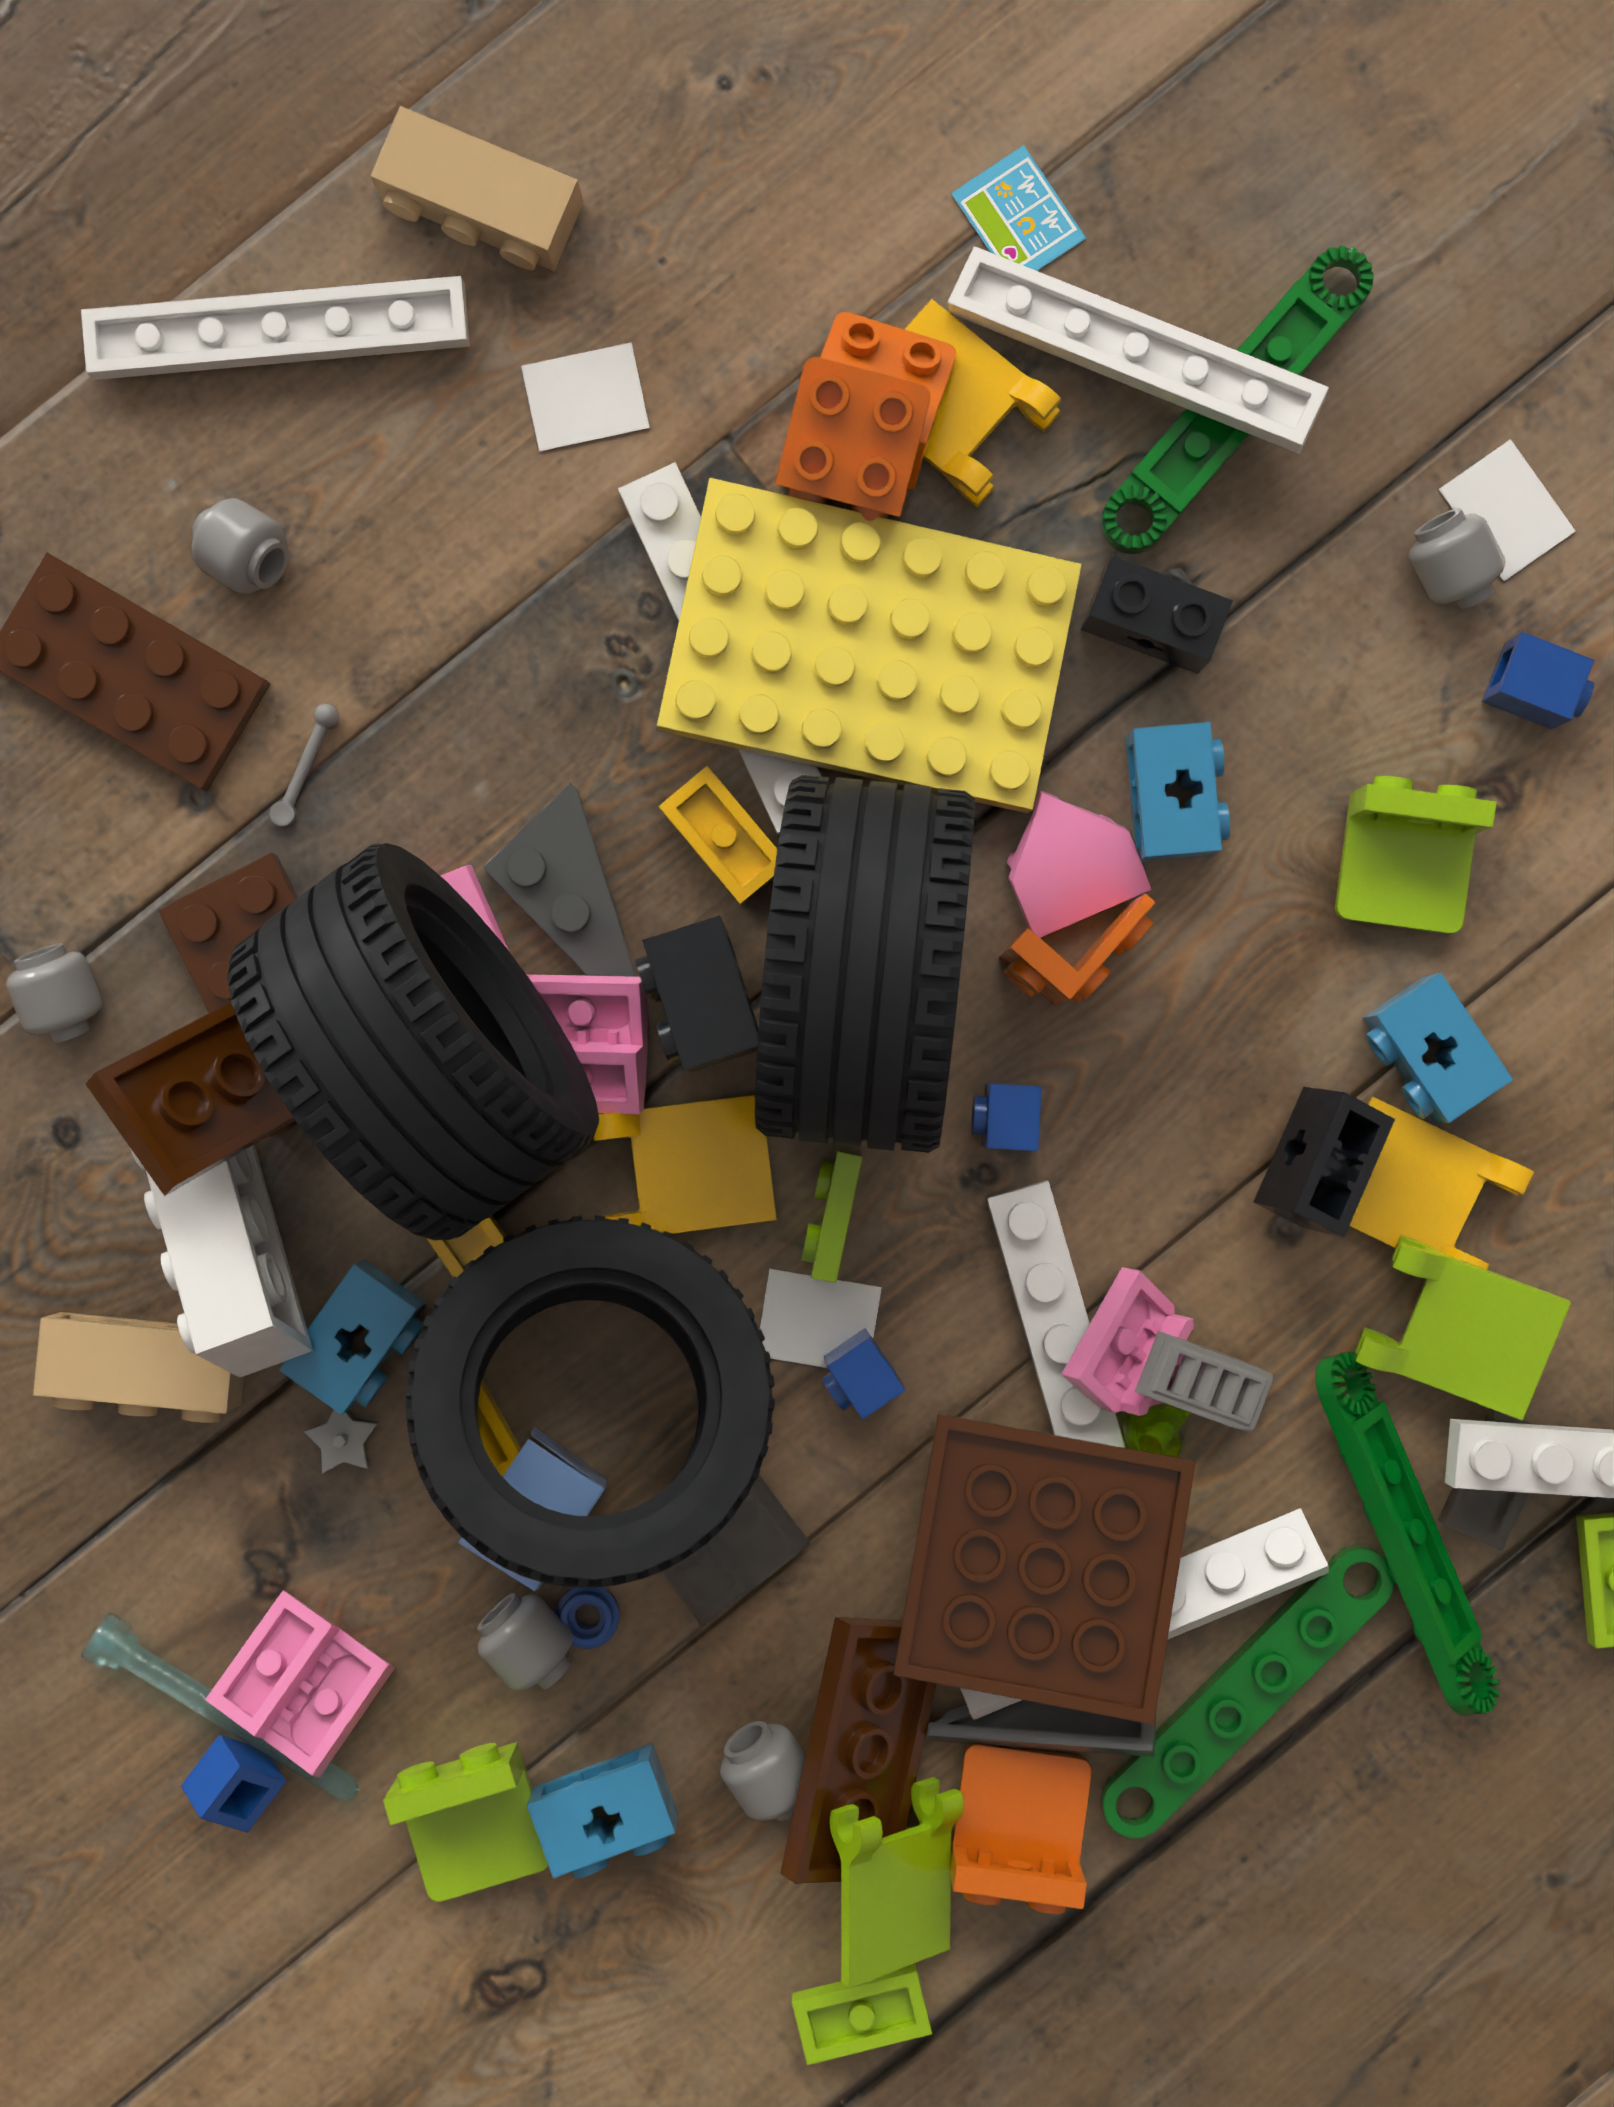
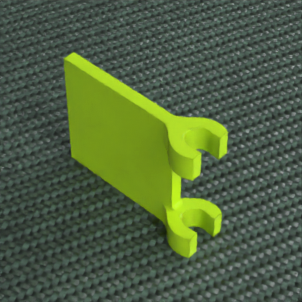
M1400 1235L1392 1255V1260L1394 1261L1393 1268L1416 1277L1426 1278L1402 1340L1397 1342L1380 1332L1364 1327L1355 1349V1353H1357L1356 1362L1379 1371L1406 1376L1523 1421L1571 1305L1570 1300L1446 1255L1423 1242Z
M935 1777L913 1783L911 1800L920 1825L882 1838L881 1820L872 1816L858 1821L859 1807L853 1803L834 1809L830 1813V1831L841 1859V1983L849 1989L950 1950L951 1877L949 1869L951 1862V1830L963 1814L964 1802L962 1792L955 1788L939 1793L940 1780Z

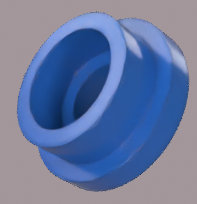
M572 1587L562 1596L556 1609V1613L560 1616L561 1621L573 1634L571 1645L583 1649L596 1648L608 1642L616 1632L620 1620L617 1600L605 1587ZM591 1604L595 1606L600 1613V1620L592 1625L582 1623L577 1617V1609L581 1605Z

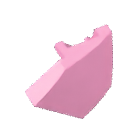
M1042 790L1038 791L1034 801L1033 814L1015 853H1010L1006 862L1012 869L1008 878L1027 928L1041 938L1152 890L1131 834L1125 827L1116 824L1107 816L1097 815L1060 800L1057 796Z
M1122 1267L1061 1375L1102 1410L1113 1413L1124 1411L1138 1416L1147 1414L1151 1406L1163 1402L1143 1396L1135 1392L1157 1332L1161 1331L1187 1340L1194 1329L1193 1318L1176 1315L1174 1305L1141 1271ZM1181 1353L1168 1384V1389H1171L1183 1358Z

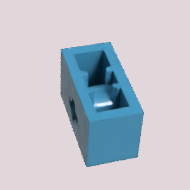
M1211 722L1133 729L1126 736L1125 743L1134 843L1141 862L1211 857L1222 851L1221 840H1228L1230 837V815L1227 803L1218 802L1216 777H1221L1224 774V750L1220 738L1212 739ZM1178 777L1181 788L1192 789L1193 796L1183 803L1181 809H1179L1177 797H1167L1165 790Z
M1442 973L1425 975L1362 1017L1371 1030L1365 1034L1370 1048L1384 1065L1394 1064L1407 1083L1401 1087V1092L1409 1106L1421 1119L1429 1116L1432 1122L1450 1123L1513 1081V1078ZM1438 1040L1442 1047L1435 1053L1438 1063H1424L1421 1056L1428 1050V1045L1425 1041Z
M363 1260L355 1263L307 1329L313 1351L285 1361L279 1371L341 1415L352 1409L357 1402L366 1408L389 1377L380 1369L392 1352L395 1350L403 1356L421 1333L423 1322L417 1317L427 1303L368 1261ZM363 1326L369 1330L364 1342L372 1349L366 1348L355 1354L349 1349L354 1338L347 1331L352 1332Z
M653 1743L534 1786L527 1802V1808L553 1878L572 1872L574 1878L589 1876L605 1868L609 1864L608 1858L632 1850L635 1856L656 1851L669 1842V1835L675 1834L679 1816ZM603 1806L608 1815L618 1813L616 1823L608 1825L604 1817L594 1818L596 1808Z

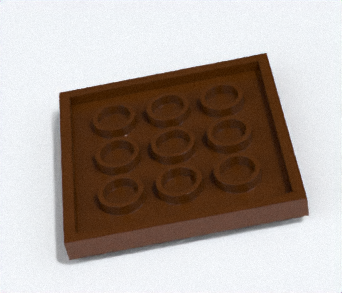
M938 1414L893 1675L1154 1725L1196 1461Z

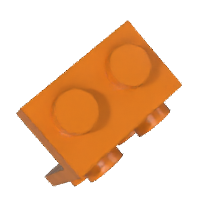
M841 312L834 319L820 358L920 383L926 386L930 392V403L907 488L914 491L921 472L930 433L954 366L956 350L946 342L854 313Z
M820 357L808 359L803 366L775 484L790 488L788 496L826 504L827 498L852 504L850 510L862 513L863 517L868 521L875 520L877 517L887 519L888 514L900 517L903 514L908 494L907 488L931 396L928 388L920 383Z
M1146 893L1132 901L1074 967L1027 928L1015 937L999 955L1009 965L1002 973L1027 996L1032 997L1035 993H1041L1054 1006H1058L1071 999L1076 1004L1082 999L1086 1000L1111 972L1102 964L1112 952L1120 956L1125 950L1129 951L1152 926L1154 922L1145 914L1155 904V901Z
M978 1743L968 1744L964 1750L959 1791L963 1795L964 1809L961 1818L954 1825L949 1871L953 1892H961L966 1900L982 1905H997L1001 1903V1898L1026 1901L1029 1908L1047 1914L1064 1913L1066 1907L1084 1909L1087 1882L1080 1865V1856L1092 1774L1088 1760L1079 1755Z

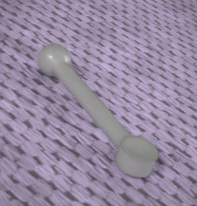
M325 703L316 708L314 712L316 725L282 801L274 803L270 808V819L278 826L288 827L294 824L297 819V810L294 804L327 729L336 725L339 719L338 710L332 704Z

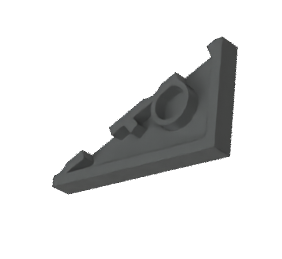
M569 783L496 853L483 868L587 976L637 977L611 891L601 866L599 853L583 809L580 793Z
M1021 1700L973 1720L967 1704L947 1711L943 1718L929 1722L927 1736L931 1741L978 1743L995 1746L1155 1757L1156 1715L1153 1725Z

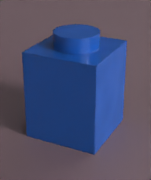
M1521 632L1504 643L1482 702L1544 727L1554 729L1572 720L1573 716L1578 718L1585 710L1594 689V682L1587 679L1595 660Z

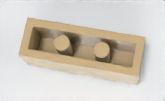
M402 106L399 107L370 176L381 200H383V206L391 213L412 222H417L420 216L442 225L441 230L446 235L469 246H476L478 240L500 249L499 253L505 260L526 270H534L536 265L555 272L584 203L578 179Z
M65 1312L41 1318L33 1395L55 1397V1408L91 1410L94 1408V1401L117 1403V1413L122 1415L156 1416L159 1407L182 1410L181 1419L186 1421L213 1423L221 1420V1413L227 1414L242 1404L244 1376L239 1378L196 1355L195 1352L191 1353L181 1338L178 1323Z

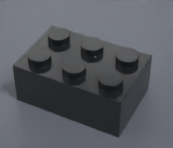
M720 915L642 940L647 956L635 960L647 997H651L652 1000L655 999L656 1002L662 1001L667 1020L656 1023V1027L668 1061L681 1062L683 1070L694 1072L757 1052L758 1025L727 928Z

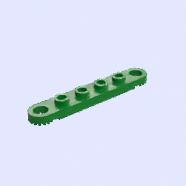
M1340 245L1339 248H1328L1326 252L1321 253L1301 278L1293 284L1237 351L1302 376L1366 301L1373 287L1374 280L1371 262L1369 263L1366 260L1367 257L1364 253L1360 254L1357 252L1358 249L1354 247L1349 249L1346 246ZM1334 267L1345 268L1354 275L1357 289L1352 294H1347L1346 297L1344 295L1336 297L1335 293L1330 294V290L1324 288L1325 282H1322L1323 273ZM1186 409L1106 503L1101 519V528L1106 541L1114 549L1126 554H1140L1154 547L1251 434ZM1135 504L1145 508L1151 516V528L1145 534H1140V536H1129L1128 533H1122L1123 530L1118 528V523L1116 522V514L1122 507Z
M1350 1351L1325 1357L1319 1362L1316 1369L1315 1382L1317 1393L1338 1442L1340 1456L1348 1466L1362 1499L1365 1516L1373 1525L1386 1556L1389 1573L1394 1582L1397 1583L1412 1618L1415 1635L1424 1647L1450 1708L1461 1716L1487 1714V1712L1493 1711L1492 1707L1498 1703L1494 1697H1499L1500 1691L1495 1689V1685H1500L1499 1679L1493 1678V1674L1497 1673L1496 1666L1490 1667L1492 1659L1490 1656H1486V1652L1482 1649L1479 1642L1483 1635L1384 1401L1379 1402L1374 1391L1376 1390V1384H1371L1370 1379L1374 1378L1372 1372H1366L1367 1366L1356 1362L1357 1355L1354 1352ZM1346 1382L1347 1389L1346 1386L1340 1387V1383ZM1470 1681L1471 1685L1466 1686L1465 1682Z
M1352 1545L1348 1548L1344 1547L1339 1553L1334 1554L1328 1562L1329 1573L1304 1583L1156 1730L1155 1757L1133 1755L1112 1777L1109 1776L1106 1781L1107 1783L1102 1787L1100 1800L1104 1816L1114 1831L1128 1838H1142L1154 1833L1386 1604L1392 1595L1394 1580L1389 1573L1388 1562L1383 1556L1370 1547ZM1358 1562L1370 1563L1376 1570L1377 1580L1374 1582L1375 1587H1372L1370 1589L1371 1592H1366L1364 1596H1354L1347 1593L1343 1584V1578L1347 1569ZM1140 1787L1150 1793L1152 1800L1149 1805L1150 1809L1146 1810V1815L1139 1816V1819L1134 1817L1131 1820L1128 1817H1123L1116 1810V1802L1119 1795L1128 1788Z

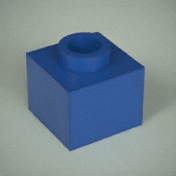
M985 1084V1096H974L972 1107V1134L983 1135L982 1147L1038 1151L1042 1086Z
M866 1328L824 1355L826 1367L830 1373L822 1378L823 1383L842 1410L853 1405L862 1419L906 1391L901 1379Z
M219 1734L182 1783L181 1788L200 1819L248 1833L287 1781L265 1749Z

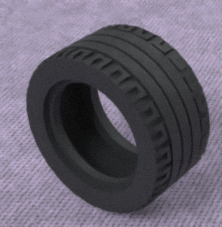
M801 775L789 784L774 870L756 1056L755 1125L765 1136L794 1139L796 1132H798L799 1140L804 1142L827 1144L828 1138L831 1137L833 1138V1145L861 1147V1142L867 1141V1148L894 1151L895 1143H901V1150L929 1153L940 1146L955 1028L974 830L975 798L966 791L938 788L937 794H931V787L909 784H904L903 791L897 790L898 783L870 781L869 787H864V780L838 777L835 779L834 784H831L830 777Z
M388 843L370 845L348 863L338 867L319 881L317 885L311 887L290 905L272 916L258 930L235 946L227 973L231 1002L245 1039L266 1078L292 1117L329 1163L359 1194L387 1218L411 1233L435 1241L459 1238L592 1143L599 1124L597 1102L587 1075L552 1011L514 957L477 912L445 879L424 861L404 848Z
M581 1215L571 1217V1220L558 1221V1219L548 1220V1225L537 1228L534 1224L525 1228L524 1232L504 1237L503 1243L496 1247L490 1245L483 1251L480 1257L475 1261L471 1260L464 1266L465 1271L458 1277L454 1276L448 1284L449 1287L443 1295L439 1296L433 1303L434 1309L429 1316H426L422 1332L413 1347L414 1354L412 1361L409 1363L405 1412L412 1454L420 1477L431 1499L444 1518L464 1540L482 1555L501 1567L520 1576L545 1584L574 1588L616 1586L644 1579L685 1560L706 1545L732 1519L742 1502L749 1495L754 1481L758 1478L763 1458L768 1451L769 1435L772 1434V1412L775 1406L772 1388L775 1384L770 1371V1354L765 1351L763 1345L765 1337L761 1329L759 1330L756 1325L752 1308L747 1309L742 1301L744 1295L738 1288L735 1289L728 1281L729 1277L723 1270L718 1272L711 1265L713 1260L706 1255L702 1256L693 1250L694 1246L687 1241L681 1244L672 1239L674 1235L667 1231L662 1233L651 1229V1225L643 1222L640 1226L629 1224V1219L626 1218L611 1220L605 1219V1216L595 1215L594 1220H583ZM582 1300L616 1303L645 1315L659 1325L674 1340L683 1353L694 1378L698 1401V1420L693 1444L685 1463L672 1482L658 1495L637 1507L624 1512L594 1517L563 1514L534 1503L514 1489L495 1468L482 1444L477 1413L478 1397L485 1370L504 1339L522 1322L544 1309L558 1304Z

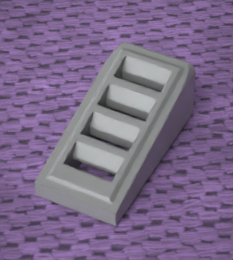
M1158 1331L1135 1392L1224 1425L1251 1432L1257 1424L1273 1382V1375L1241 1359ZM1181 1353L1183 1358L1171 1389H1168V1384Z

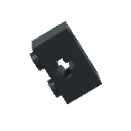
M1111 555L1102 571L1081 630L1199 674L1212 658L1233 600Z
M1303 1087L1253 1203L1302 1228L1345 1237L1395 1119L1346 1092Z

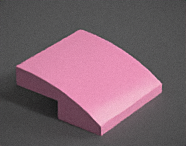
M526 974L552 1011L571 1043L589 1080L597 1102L598 1113L620 1112V1114H640L644 1109L648 1055V998L641 978Z
M283 1590L205 1700L250 1734L265 1740L310 1775L320 1778L396 1667Z

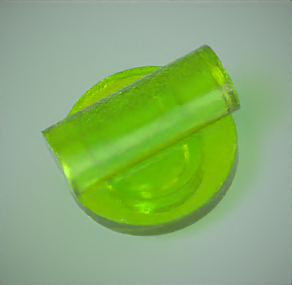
M1167 1404L1163 1410L1151 1406L1148 1409V1413L1141 1416L1129 1413L1123 1425L1124 1437L1130 1449L1178 1457L1181 1451V1438L1178 1431L1189 1419L1190 1412Z

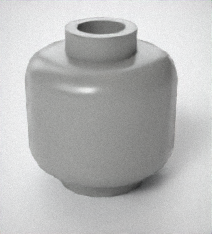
M236 498L219 501L211 508L202 511L193 524L191 544L193 561L203 573L233 591L249 594L269 588L281 578L288 565L289 549L287 547L286 533L281 524L247 502Z
M1457 508L1436 516L1415 531L1414 535L1417 541L1412 545L1408 558L1427 597L1432 602L1437 604L1456 602L1459 609H1466L1484 601L1495 592L1492 582L1503 572L1506 561L1487 521L1482 516L1477 514L1464 515L1462 509Z
M63 943L30 952L14 960L17 970L8 976L6 989L25 1032L35 1035L50 1033L53 1042L58 1043L75 1038L90 1030L87 1019L101 1009L103 1001L84 954L77 951H66Z
M516 1593L509 1594L487 1613L477 1627V1630L482 1634L478 1643V1654L513 1691H524L536 1684L543 1690H546L555 1684L571 1665V1661L565 1655L568 1653L573 1642V1634L561 1621L560 1616L537 1594H529L521 1598Z
M763 1721L751 1722L736 1731L725 1744V1755L721 1761L720 1768L721 1778L749 1818L759 1821L773 1819L783 1821L790 1819L793 1816L806 1753L785 1725L766 1724Z

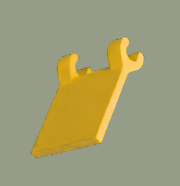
M931 299L904 330L952 345L956 350V358L930 433L924 459L942 473L967 501L978 508L994 490V485L990 483L993 479V474L984 465L972 458L971 455L1014 407H1017L1031 424L1040 431L1045 432L1060 415V409L1057 408V405L1061 402V398L1044 383L1022 373L947 310Z
M755 1095L645 1108L640 1114H620V1112L598 1114L599 1124L593 1138L594 1141L629 1137L631 1140L639 1209L635 1212L602 1215L605 1216V1219L618 1220L619 1218L629 1219V1224L640 1226L643 1222L651 1225V1229L662 1233L667 1231L672 1234L777 1220L767 1136L761 1133L755 1125Z
M1371 1097L1368 1105L1394 1118L1395 1121L1349 1227L1393 1248H1396L1400 1235H1404L1423 1242L1446 1255L1488 1269V1263L1456 1249L1455 1242L1486 1181L1513 1195H1523L1534 1171L1486 1151L1375 1097Z

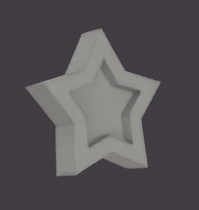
M333 1409L327 1423L305 1430L304 1433L321 1448L322 1473L343 1462L368 1469L370 1463L366 1441L379 1422L355 1419L350 1411L341 1415Z

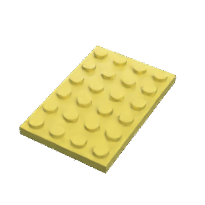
M709 478L656 731L879 781L898 783V785L902 786L904 784L929 786L933 793H937L938 788L962 790L974 797L975 802L1028 814L1033 810L1082 564L882 517L868 521L860 512Z

